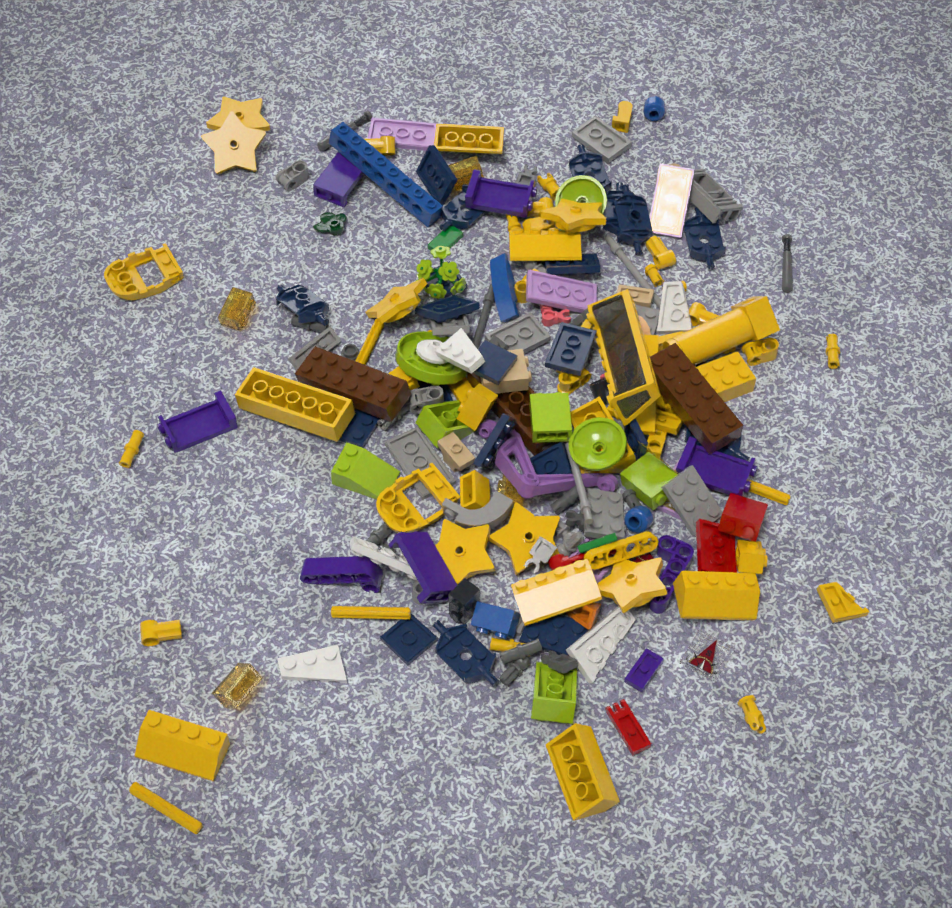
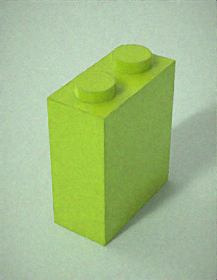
M568 393L530 394L529 407L532 442L569 441L570 436H572V424Z
M647 452L620 473L622 486L627 490L632 489L635 491L636 497L652 510L663 505L668 499L661 487L678 475L650 452Z

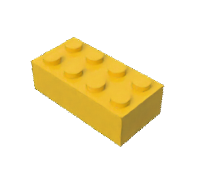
M738 351L696 367L724 402L754 391L756 377Z

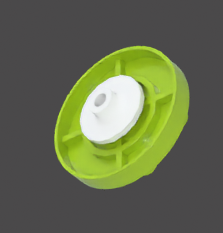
M419 331L403 336L398 342L395 359L407 376L439 386L440 384H456L467 375V371L445 361L435 353V350L450 338L448 336L437 337L432 332Z

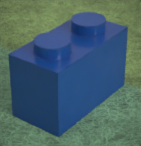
M477 601L470 625L475 627L476 632L488 635V632L495 633V637L507 639V636L514 638L521 614L515 610Z

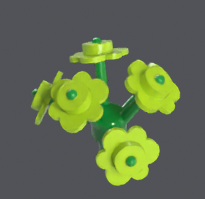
M438 246L432 249L430 253L433 255V258L440 259V267L437 269L432 268L431 260L422 259L416 267L419 273L416 274L417 280L424 278L426 282H429L435 278L439 279L436 285L430 284L427 289L424 287L425 292L430 294L432 298L442 299L445 297L447 291L441 285L442 280H449L454 285L450 290L453 295L461 293L466 287V279L463 277L456 282V275L459 274L457 264L454 261L448 263L443 260L451 255L450 248Z

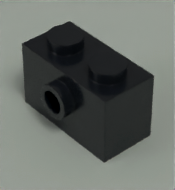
M466 578L449 593V615L452 620L466 624L473 617L477 601L480 602V589Z

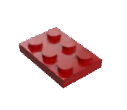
M699 518L696 521L698 571L737 573L735 536L718 531L719 523Z

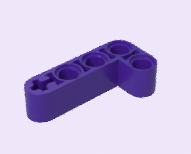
M663 535L659 538L656 550L657 556L668 562L659 579L664 585L671 586L666 587L667 595L661 596L663 599L659 601L660 596L649 602L650 610L656 614H661L668 608L675 595L673 582L681 571H688L694 554V549L690 544L670 535Z
M367 556L306 558L303 562L300 580L306 584L359 583L364 591L378 593L383 578V570L379 564L372 562L371 558Z

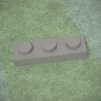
M329 326L289 357L288 360L297 371L315 346L329 351L341 340L331 326Z

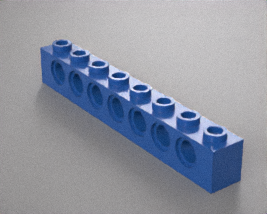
M341 122L331 129L329 144L426 227H430L440 219L443 206L347 124Z

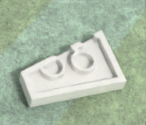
M664 282L657 332L659 334H671L681 331L686 332L692 329L682 282Z
M462 328L435 350L438 357L471 374L485 362L481 353Z
M338 645L277 658L282 680L336 681L347 684Z

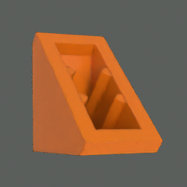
M593 602L567 611L566 614L585 628L592 629L596 624L601 604Z

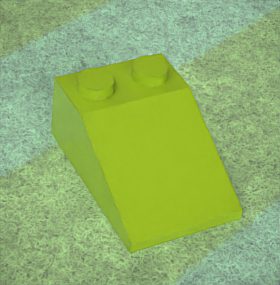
M459 400L426 405L415 422L436 448H439L438 440L452 432L460 440L475 432L456 419L460 413L457 411L460 406Z
M346 442L331 470V480L335 486L377 500L384 489L395 483L400 471L365 448Z
M536 662L531 719L573 724L576 706L577 668L569 670L568 673H558L556 670L549 668L548 664Z

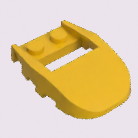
M164 243L162 248L153 250L152 247L144 249V252L137 254L132 252L128 254L127 258L112 262L106 267L104 278L108 287L116 296L125 300H138L164 292L184 278L183 271L167 244ZM154 260L164 279L162 280L163 282L156 286L146 287L136 267Z
M430 463L429 468L420 471L416 469L410 475L399 477L392 486L384 489L378 496L376 501L377 512L393 531L397 533L419 531L439 521L445 515L441 508L435 514L424 519L405 496L403 491L418 481L423 483L441 507L445 498L454 503L459 502L460 495L433 463Z

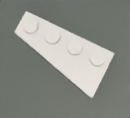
M352 537L349 544L355 555L360 557L367 556L376 564H386L391 570L405 572L408 577L417 580L403 553L397 556L391 549L384 547L379 550L378 546L374 543Z
M619 606L616 607L566 649L570 657L578 659V669L589 684L594 682L599 670L603 669L606 660L617 648L618 642L624 638L634 623L635 618L629 610L622 613Z

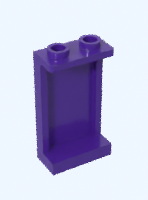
M337 152L313 184L314 196L344 208L347 205V196L364 173L340 152Z
M473 170L465 195L466 207L527 218L528 212L532 211L533 208L532 199L536 198L537 187H535V180H531L530 185L482 178L480 170Z
M221 390L214 393L215 400L166 420H164L162 415L158 416V430L161 435L165 434V443L168 448H172L174 454L238 428L236 416Z
M689 437L677 464L676 472L681 473L687 467L693 465L707 488L728 495L733 493L744 496V493H748L750 490L751 476L755 477L758 466L755 465L756 458L753 457L749 462L718 451L709 455L704 447L697 445L696 438Z
M428 532L397 533L389 543V547L401 549L423 591L417 596L419 603L448 602L449 593L457 586V583Z

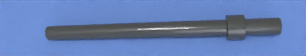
M492 284L489 285L488 292L484 296L483 309L472 342L477 349L490 307L495 300Z

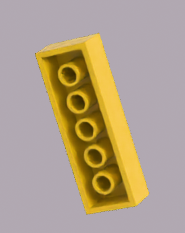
M255 367L252 368L235 393L239 409L338 442L355 415L351 399Z

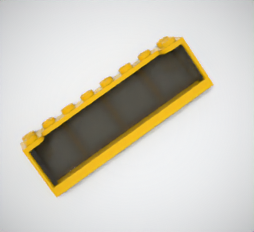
M628 289L587 305L589 313L586 314L589 323L594 324L593 330L597 331V338L595 339L598 347L601 348L598 351L603 360L601 361L602 366L607 371L604 373L605 378L610 383L607 385L609 395L607 396L610 407L614 406L615 409L613 411L616 419H621L624 426L628 425L661 396L635 302Z

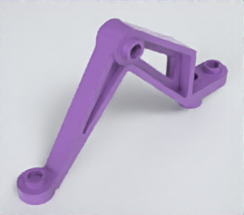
M486 419L480 423L478 432L481 437L487 440L497 422ZM515 429L510 434L507 433L504 438L506 442L498 448L494 464L517 489L521 497L529 499L536 495L566 491L576 485L573 474L537 475L520 434ZM511 454L515 455L523 473L522 475L509 459ZM610 473L581 474L585 487L598 486L600 490L614 492L618 487L617 478Z

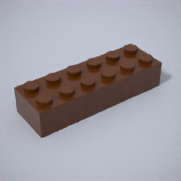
M676 343L650 356L660 394L709 455L741 437L744 425Z
M316 346L294 373L298 382L351 399L354 408L391 423L411 396L406 380Z
M467 372V380L473 388L479 383L481 384L480 376ZM528 386V390L496 393L498 397L491 410L499 418L504 413L516 419L514 429L520 434L524 446L534 456L560 443L532 442L529 403L530 394L536 393L530 386Z

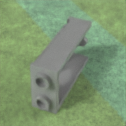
M696 169L694 171L689 200L712 223L717 222L722 212H725L722 216L725 221L729 217L735 221L741 213L743 206L737 204V201L733 200L734 198L705 169Z

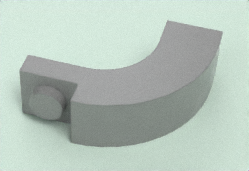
M497 491L487 505L476 510L463 508L447 498L442 503L444 514L451 519L456 518L455 524L464 529L486 524L492 529L503 522L513 509V500Z

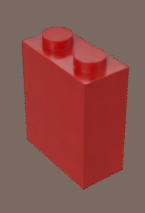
M730 493L722 512L718 531L756 542L768 504Z

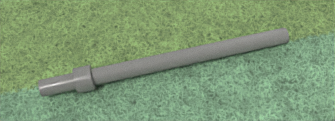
M607 235L605 240L610 245L614 255L620 258L642 288L652 289L623 252L622 246L616 243L611 235ZM654 291L653 302L660 309L661 299Z
M564 441L580 499V511L584 514L586 524H592V506L586 495L579 466L570 455L569 441Z

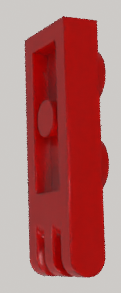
M625 699L620 700L622 708H620L617 702L612 704L615 712H613L610 706L605 707L606 713L632 756L651 748L652 743Z

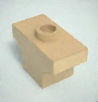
M454 432L438 440L443 460L454 473L474 463V455Z

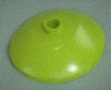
M585 175L574 176L566 180L558 189L555 197V207L562 198L579 203L601 202L602 210L600 213L602 215L607 207V195L604 187L596 179Z
M602 417L582 422L574 429L569 439V452L573 461L578 466L590 471L605 470L615 465L623 457L627 446L626 435L622 427L617 422Z

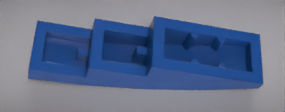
M506 253L490 260L492 287L500 322L502 323L519 316L515 303L518 301L514 290L515 280Z

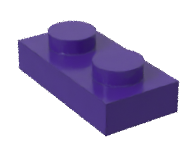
M646 648L625 677L624 682L642 693L663 664L664 658Z

